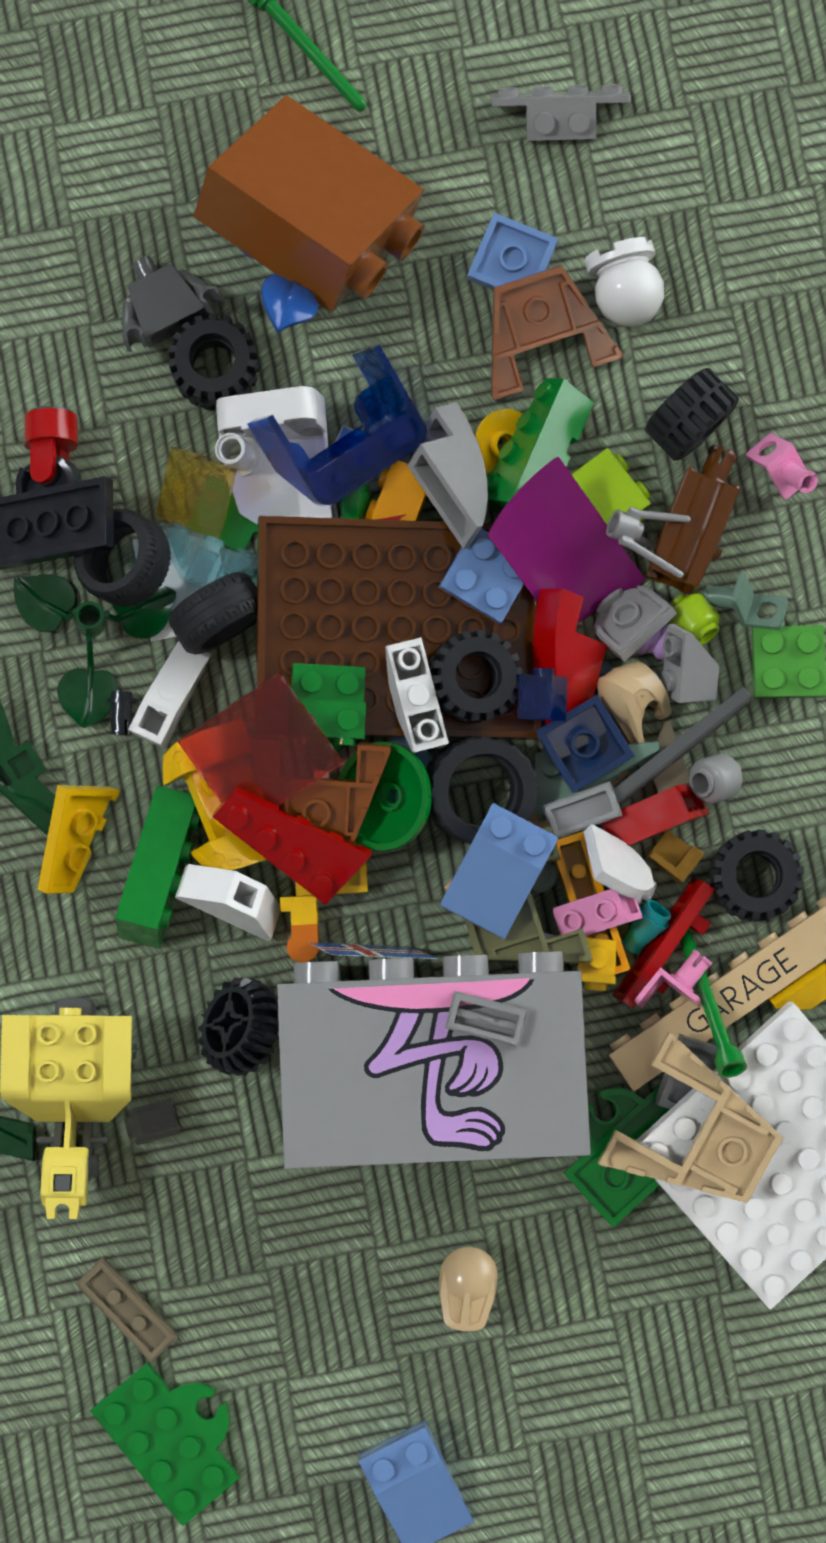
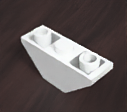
M422 638L386 646L389 688L397 719L412 752L449 744Z
M193 864L186 865L175 896L178 900L266 941L272 939L281 911L279 903L266 885L237 871Z

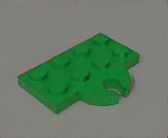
M661 1082L644 1098H641L631 1090L619 1087L603 1089L597 1092L601 1099L609 1100L613 1103L615 1108L614 1115L607 1121H601L594 1113V1106L588 1103L591 1155L580 1156L563 1172L612 1228L651 1194L659 1184L651 1177H643L620 1169L601 1166L598 1164V1160L614 1130L637 1140L670 1110L654 1102Z
M147 1361L95 1405L90 1412L183 1527L241 1476L218 1448L225 1439L231 1422L227 1401H224L218 1406L217 1413L214 1416H203L198 1410V1402L203 1398L212 1397L217 1390L215 1387L203 1382L193 1381L184 1382L170 1389L149 1361Z

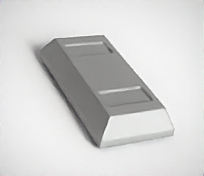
M610 781L542 806L553 835L559 838L587 829L591 824L598 825L622 816Z

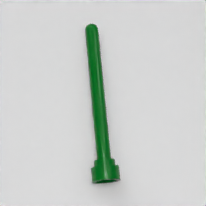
M247 0L255 9L259 8L261 11H267L355 110L363 111L366 108V100L275 0Z
M688 928L680 940L686 960L694 949L697 950L690 928ZM705 972L697 981L695 987L718 1049L715 1053L714 1063L720 1077L732 1078L742 1074L747 1069V1063L743 1052L731 1044Z

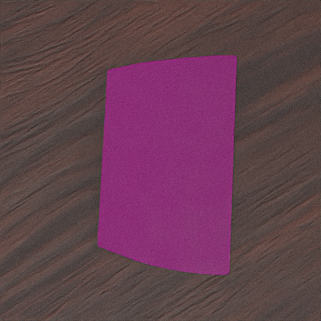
M555 457L517 491L503 508L488 533L489 538L537 602L540 589L563 588L584 597L578 622L596 613L599 604L612 592L620 588L623 591L635 588L645 580L622 545L619 544V541L607 536V524L560 457Z

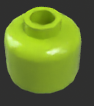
M693 593L688 596L681 594L671 602L670 605L674 608L677 615L667 624H675L692 633L702 646L717 635L720 629L718 626L720 615L702 594Z

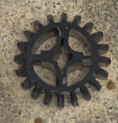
M234 977L231 982L224 981L222 990H214V999L207 1001V1011L201 1014L204 1018L203 1024L198 1027V1030L202 1032V1036L198 1039L197 1043L203 1046L200 1055L206 1057V1064L227 1075L246 1076L248 1072H257L259 1064L267 1063L268 1053H275L273 1044L275 1040L279 1039L277 1035L279 1029L278 997L275 996L273 989L261 983V981L253 978Z

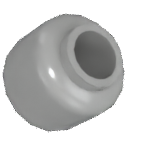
M716 754L696 761L691 767L689 774V784L692 792L704 803L714 804L736 796L743 782L742 772L738 763L726 754Z

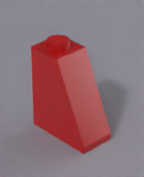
M686 783L674 786L621 809L622 816L601 823L602 827L600 829L624 841L628 846H633L709 815L705 803L694 795L690 784Z

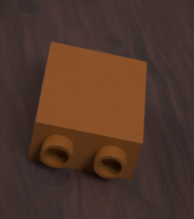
M286 95L208 167L193 217L275 274L286 278L290 282L295 281L297 285L309 289L315 296L318 304L332 313L352 292L363 299L368 298L373 293L387 271L388 262L383 259L389 253L400 261H403L411 253L425 228L424 224L413 218L424 189Z

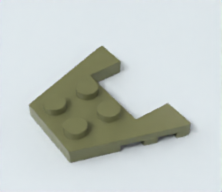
M551 826L543 828L553 834ZM556 844L545 864L561 860ZM531 891L504 940L465 920L475 955H488V962L518 963V953L554 951L563 952V963L589 964L593 962L583 928L550 939L545 938Z

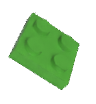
M824 625L782 626L779 630L752 627L754 699L821 698L826 696Z

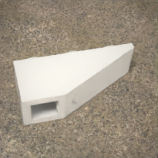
M178 641L144 696L128 730L133 735L162 749H166L212 654L208 652L197 655L187 653Z

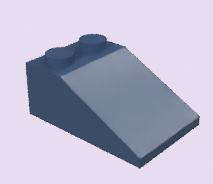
M492 803L439 906L504 940L559 837Z
M425 1420L359 1453L358 1461L401 1543H434L474 1522Z

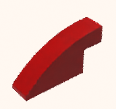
M563 588L540 589L535 612L533 666L537 695L546 725L594 697L607 647L602 642L575 632L584 597Z

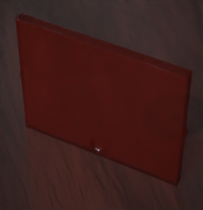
M281 672L177 741L207 782V786L212 789L221 803L237 786L278 806L344 763L315 722L314 716L308 712Z

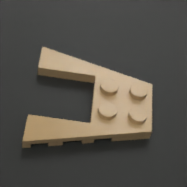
M668 1032L651 1065L714 1099L715 1102L681 1165L617 1130H614L598 1160V1164L748 1203L783 1137L672 1033Z

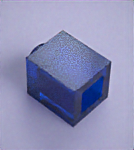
M533 668V675H519L517 718L536 721H566L568 678L555 676V669Z

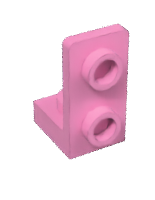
M612 889L553 908V914L560 935L583 928L585 936L643 918L636 898L626 897Z

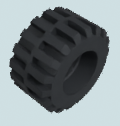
M209 314V320H203L202 315L194 317L196 323L190 325L188 321L182 325L183 333H175L173 336L174 346L170 345L168 351L170 360H168L169 368L179 392L184 398L188 397L191 404L197 407L200 403L205 410L210 411L212 406H216V400L219 398L251 393L250 387L251 385H256L258 380L256 374L259 372L258 355L250 333L245 332V328L241 323L233 324L231 317L224 315L223 320H219L217 314ZM220 347L234 355L235 360L231 369L220 377H203L194 370V363L197 357L206 349Z
M710 368L702 369L687 379L659 406L649 418L645 431L673 461L683 459L701 445L730 416L736 408L739 398Z
M469 630L448 639L436 649L437 652L431 656L428 664L431 665L430 673L439 707L444 710V715L447 717L453 716L456 718V721L462 723H478L502 715L508 710L507 707L514 704L517 699L515 694L522 687V683L518 682V678L523 675L522 667L517 668L516 661L520 659L517 652L513 654L510 652L509 648L512 645L507 640L501 642L498 639L499 635L493 632L486 634L485 630H476L474 632ZM475 656L482 659L491 671V687L488 693L481 698L469 697L462 692L457 684L456 668L464 657Z
M757 829L756 831H744L721 845L719 851L712 858V867L709 870L708 878H711L710 886L715 889L714 893L717 897L715 901L719 906L722 905L726 909V913L739 917V920L758 922L783 914L789 909L788 907L796 902L798 899L797 894L803 888L804 882L801 881V875L804 874V867H800L798 860L801 857L798 851L794 853L791 849L792 844L788 840L783 841L779 838L780 835L775 832L767 833L766 830ZM759 855L767 859L773 866L776 875L775 885L767 895L752 897L739 887L736 880V868L744 857Z

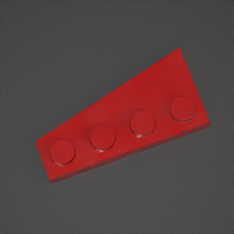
M237 786L219 805L212 818L325 905L371 857L372 853L371 849L363 845L357 847L345 841L343 836L331 830L327 833L310 825L311 821L299 815L293 817L279 810V806Z

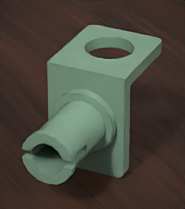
M744 572L739 573L735 588L707 585L704 590V597L713 607L734 609L741 626L779 630L782 627L788 606L787 597L754 594L748 577ZM772 604L777 607V612L772 618L761 619L758 617V611L762 606Z

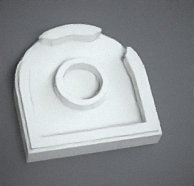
M593 824L583 832L595 881L629 898L644 895L652 888V873L642 857L631 846H628L624 841Z

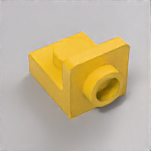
M586 938L593 962L577 965V971H581L582 982L585 983L584 990L606 991L607 984L614 985L616 983V977L614 976L617 940Z

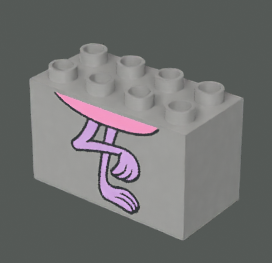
M562 951L518 953V963H515L516 974L489 975L488 955L443 957V977L414 978L413 958L368 960L369 980L342 981L341 964L338 961L294 963V983L277 984L284 1169L591 1155L581 971H564ZM454 991L529 1010L520 1046L515 1047L446 1029L445 1025ZM460 1001L458 1006L461 1009L515 1023L518 1022L519 1018L518 1015ZM457 1015L454 1022L514 1038L515 1030Z

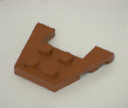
M559 265L493 287L491 397L493 400L524 391L514 359L515 354L578 333L582 334L591 367L623 358L621 350L608 335L607 330L588 306L587 301L563 266Z
M251 735L249 737V746L251 751H253L257 765V774L259 781L262 783L266 800L279 806V810L293 817L299 815L311 821L310 825L327 833L331 830L343 836L345 841L354 845L391 753L392 745L359 743L357 748L356 780L282 775L283 737Z

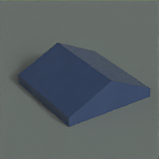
M598 695L535 731L550 761L572 794L635 757Z

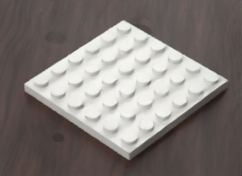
M788 1001L737 1048L743 1052L747 1063V1069L742 1074L732 1078H722L719 1076L716 1068L713 1070L724 1083L783 1137L749 1202L745 1203L655 1179L770 1310L826 1259V1040L791 1001ZM693 1088L636 1141L681 1165L715 1100Z

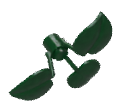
M42 574L15 577L14 598L18 611L26 624L37 631L49 633L59 628L62 618L65 620L75 618L78 631L86 636L87 671L80 668L68 671L60 679L57 688L60 705L79 727L87 728L101 721L111 710V703H108L107 699L111 698L112 691H117L116 681L110 672L105 670L94 671L93 637L103 632L105 620L115 623L122 621L124 631L131 637L139 639L154 637L168 623L176 600V591L162 585L158 588L157 592L155 591L153 596H150L149 599L140 604L125 607L112 605L114 611L118 614L112 615L108 610L103 611L99 604L92 601L84 602L72 610L75 605L73 587L60 576Z

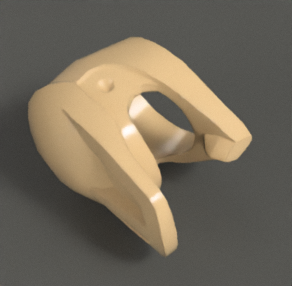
M633 661L613 668L598 680L599 698L627 744L645 743L642 720L647 705L654 709V715L658 720L667 718L672 712L668 693L663 683L647 665L640 661Z
M462 1247L454 1250L446 1257L441 1266L439 1296L443 1320L446 1326L452 1329L478 1331L482 1330L486 1325L495 1300L498 1272L491 1256L481 1249Z

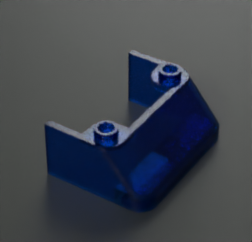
M380 344L352 354L369 384L368 387L358 393L354 402L355 412L362 425L311 459H309L305 450L299 444L288 441L273 414L247 423L276 473L316 505L327 506L337 503L418 448L426 439L427 428L425 422Z

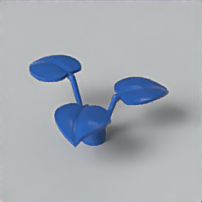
M275 273L264 280L261 286V296L267 315L276 332L307 322L316 315L318 302L309 289L297 285L295 281L290 282Z

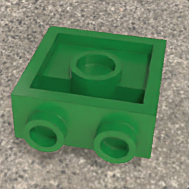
M293 663L291 667L288 737H298V744L319 745L320 738L334 739L335 746H356V740L365 739V667Z

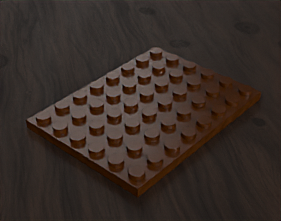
M259 516L255 734H289L291 667L293 663L365 667V736H405L397 719L389 688L385 647L421 637L427 661L429 662L431 656L437 652L436 649L448 639L469 630L470 632L485 630L486 634L493 632L499 635L498 639L501 642L507 640L512 645L509 648L512 654L517 652L520 659L516 661L517 668L522 667L523 675L519 676L518 682L525 686L528 696H530L531 686V711H529L528 698H526L524 708L521 710L526 695L523 686L520 691L516 692L515 696L517 699L514 704L507 707L508 710L486 721L462 723L456 721V718L453 716L447 717L444 715V710L440 707L447 737L485 736L491 738L539 739L535 731L541 728V708L536 690L533 666V632L537 601L527 587L523 585L503 622L498 624L439 589L438 586L461 548V545L445 522ZM483 523L482 529L489 532L494 523ZM475 656L464 657L456 668V681L463 693L472 698H481L488 693L492 683V675L488 665L482 659Z

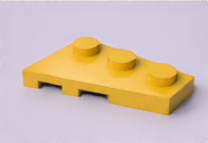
M57 785L37 890L46 894L74 893L92 854L89 848L97 830L102 832L107 819L103 818V815L110 800L116 801L120 792L119 789L112 786Z

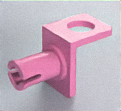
M773 433L768 434L746 453L750 461L766 469L778 492L784 499H788L798 490L802 493H810L817 486L818 477L815 475L816 473L806 469L794 445ZM777 445L770 454L760 456L761 451L766 447Z
M694 949L675 975L673 973L668 974L660 967L634 1000L636 1005L642 1009L662 983L666 982L691 1003L699 1007L701 1000L693 993L694 990L692 988L705 971L711 967L712 962L705 956L702 958L701 953Z

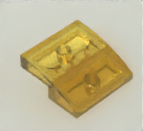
M172 447L156 515L181 527L219 539L222 535L237 469L207 461L206 456Z

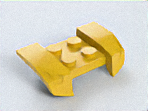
M243 718L192 734L173 744L163 755V785L185 778L208 836L209 842L190 852L201 866L235 870L266 860V858L212 818L214 811L236 786L266 800L263 787L250 757V754L253 753L249 746L250 734Z

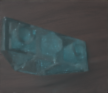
M173 522L171 526L161 523L160 528L164 531L169 541L170 557L182 582L202 588L225 575L235 572L246 573L251 579L257 576L256 554L242 548H238L237 552L224 548L225 543L209 535H205L204 539L191 535L192 530L176 522Z

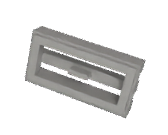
M454 991L445 1028L519 1047L529 1010ZM464 1001L518 1015V1022L515 1023L458 1008L459 1002ZM456 1015L515 1030L514 1038L454 1023Z

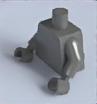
M150 256L142 257L132 265L139 280L127 286L130 295L123 301L121 325L126 349L128 352H132L131 346L137 342L142 343L144 348L147 346L150 348L175 335L176 332L183 331L182 325L187 321L190 325L195 324L194 317L202 315L203 320L206 319L205 309L209 314H212L214 312L211 308L213 303L220 301L224 305L226 301L216 286H209L204 280L188 271H177L171 264L157 270Z

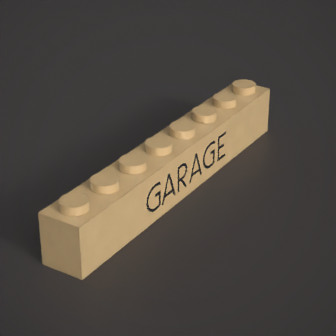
M826 895L816 902L819 908L810 915L802 911L787 922L790 928L778 936L773 931L757 942L760 949L749 956L744 951L728 962L731 969L719 977L717 972H714L708 976L726 1028L826 959ZM680 995L669 1003L672 1010L660 1017L657 1012L639 1024L642 1030L630 1038L628 1033H625L609 1044L612 1051L606 1056L631 1091L634 1092L663 1072L652 1066L651 1062L668 1032L672 1033L677 1039L679 1033L705 1042L713 1037L702 1004L697 1007Z

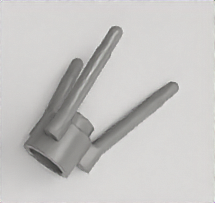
M631 506L627 512L616 510L611 515L606 529L608 537L618 540L620 545L632 549L678 578L684 576L682 571L641 546L656 549L657 544L642 536L644 524L639 522V519L689 523L691 520L690 516L643 511Z

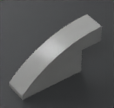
M456 402L436 407L422 429L429 442L420 444L409 462L408 468L461 547L465 549L470 546L483 526L488 492L486 470L478 441L467 418Z

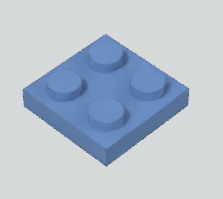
M493 213L467 274V280L493 290V287L547 269L555 251L558 238Z
M481 528L468 548H460L438 588L500 624L503 622L524 583L489 538V532Z

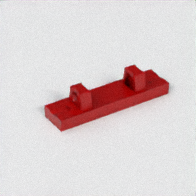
M691 878L669 911L671 914V918L668 921L669 927L644 947L612 994L614 998L634 1009L636 1007L634 1000L660 967H663L688 928L696 933L705 934L711 923L702 917L699 912L714 892V888L704 881ZM663 982L656 992L664 994L669 985Z

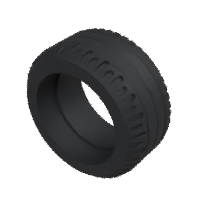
M114 509V546L127 535L136 533L138 538V555L131 570L118 581L109 582L107 561L112 549L74 556V568L81 585L93 596L115 606H134L153 596L155 591L157 592L158 588L162 586V582L165 581L167 571H169V561L171 560L170 545L164 531L152 520L133 510Z
M235 572L205 585L180 602L171 611L169 624L184 650L194 655L205 653L228 642L256 623L258 607L257 587L248 574Z

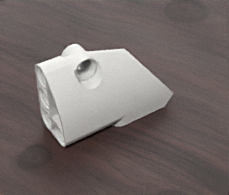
M299 386L227 396L216 400L219 439L215 444V453L217 458L224 463L239 514L257 525L259 516L339 518L336 478L332 467H330L326 408L323 395L313 387ZM241 445L239 456L231 460L230 452L232 448Z

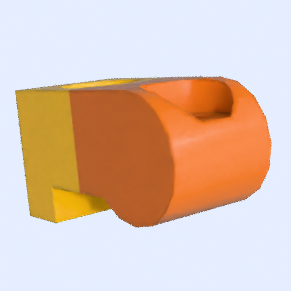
M315 896L280 897L281 912H291V937L287 942L288 955L296 962L312 961L319 953V948L309 943H320L318 899Z

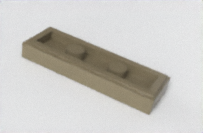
M104 1257L76 1283L151 1363L179 1336Z

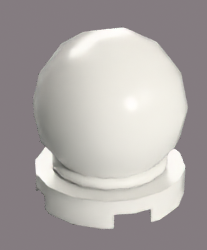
M645 237L629 238L614 242L615 250L600 256L597 249L587 255L584 260L588 274L599 277L595 286L596 303L603 316L617 326L636 327L651 321L659 312L665 297L664 281L657 268L648 262L656 254L652 240L646 242Z

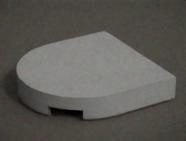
M638 585L637 588L625 591L620 588L609 594L597 607L594 631L601 642L606 644L608 649L625 662L677 613L669 603L646 586Z

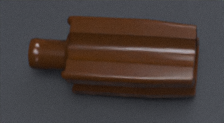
M712 445L709 448L701 473L696 472L691 466L686 469L668 513L690 516L691 520L689 523L664 521L658 536L657 546L653 553L682 571L684 576L678 578L650 561L645 576L647 579L669 585L682 593L691 595L699 587L710 561L715 562L721 556L723 550L717 548L740 491L739 485L731 486L726 483L732 465L737 458L732 450L727 448L719 464L718 461L724 447Z

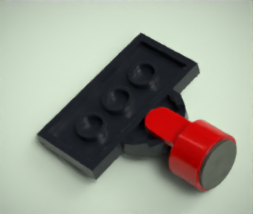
M40 406L31 409L24 416V446L30 451V464L25 468L20 467L16 477V494L0 497V570L114 549L113 480L103 476L82 481L81 473L75 464L69 461V453L78 448V416L72 410L60 406Z

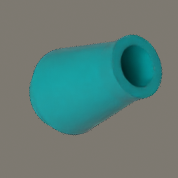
M647 900L645 904L639 905L643 918L632 921L626 936L622 940L623 945L632 953L639 954L645 946L669 927L668 921L671 918V914L663 905L654 900Z

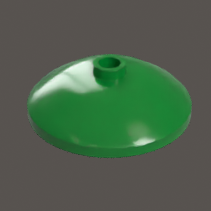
M375 742L373 744L392 745V749L355 841L372 850L389 851L407 845L422 831L431 810L432 788L426 768L410 749L397 743ZM357 751L347 760L338 779L356 780ZM396 791L398 792V801H397V802L395 801V798H394V795H395V792H396Z

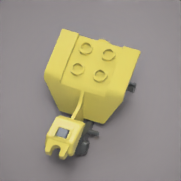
M89 998L60 999L55 1005V1015H2L1 1099L37 1122H55L54 1137L40 1136L36 1139L38 1144H53V1147L45 1148L42 1159L40 1197L42 1205L46 1209L47 1219H55L57 1217V1206L59 1204L68 1206L69 1219L79 1218L81 1206H85L88 1202V1180H91V1177H98L99 1155H93V1144H107L109 1142L107 1137H93V1122H110L131 1101L132 1096L131 1062L137 1056V1052H132V1050H137V1044H132V1016H96V1005ZM77 1125H84V1129H79V1135H83L82 1146H77Z

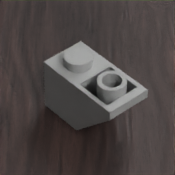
M667 624V634L663 641V651L665 653L664 666L660 680L668 693V697L678 703L716 700L719 676L718 663L692 633L675 624Z

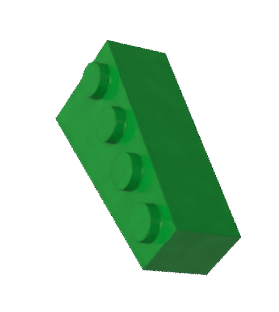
M546 378L535 390L534 400L529 409L518 419L514 435L501 448L499 460L493 470L486 475L487 506L500 514L517 491L555 457H560L567 467L571 458L567 451L569 444L578 441L594 402L565 379Z
M156 785L115 916L120 939L161 949L165 930H168L173 915V909L171 908L182 878L184 862L188 863L191 857L190 852L193 849V842H190L192 831L193 829L198 830L201 824L199 813L189 793Z

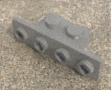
M620 84L602 85V90L588 91V86L572 85L568 86L567 91L553 92V87L538 86L533 87V92L519 93V88L503 87L498 88V93L490 94L492 106L526 105L527 141L596 139V103L631 102L630 92L623 90V85Z

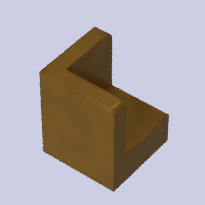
M667 831L650 851L646 859L675 882L681 884L705 854L694 845L689 847L673 833Z

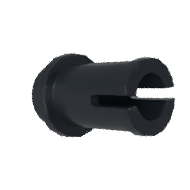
M112 691L111 698L107 699V702L111 703L109 734L133 735L128 729L132 723V703H136V699H132V692Z

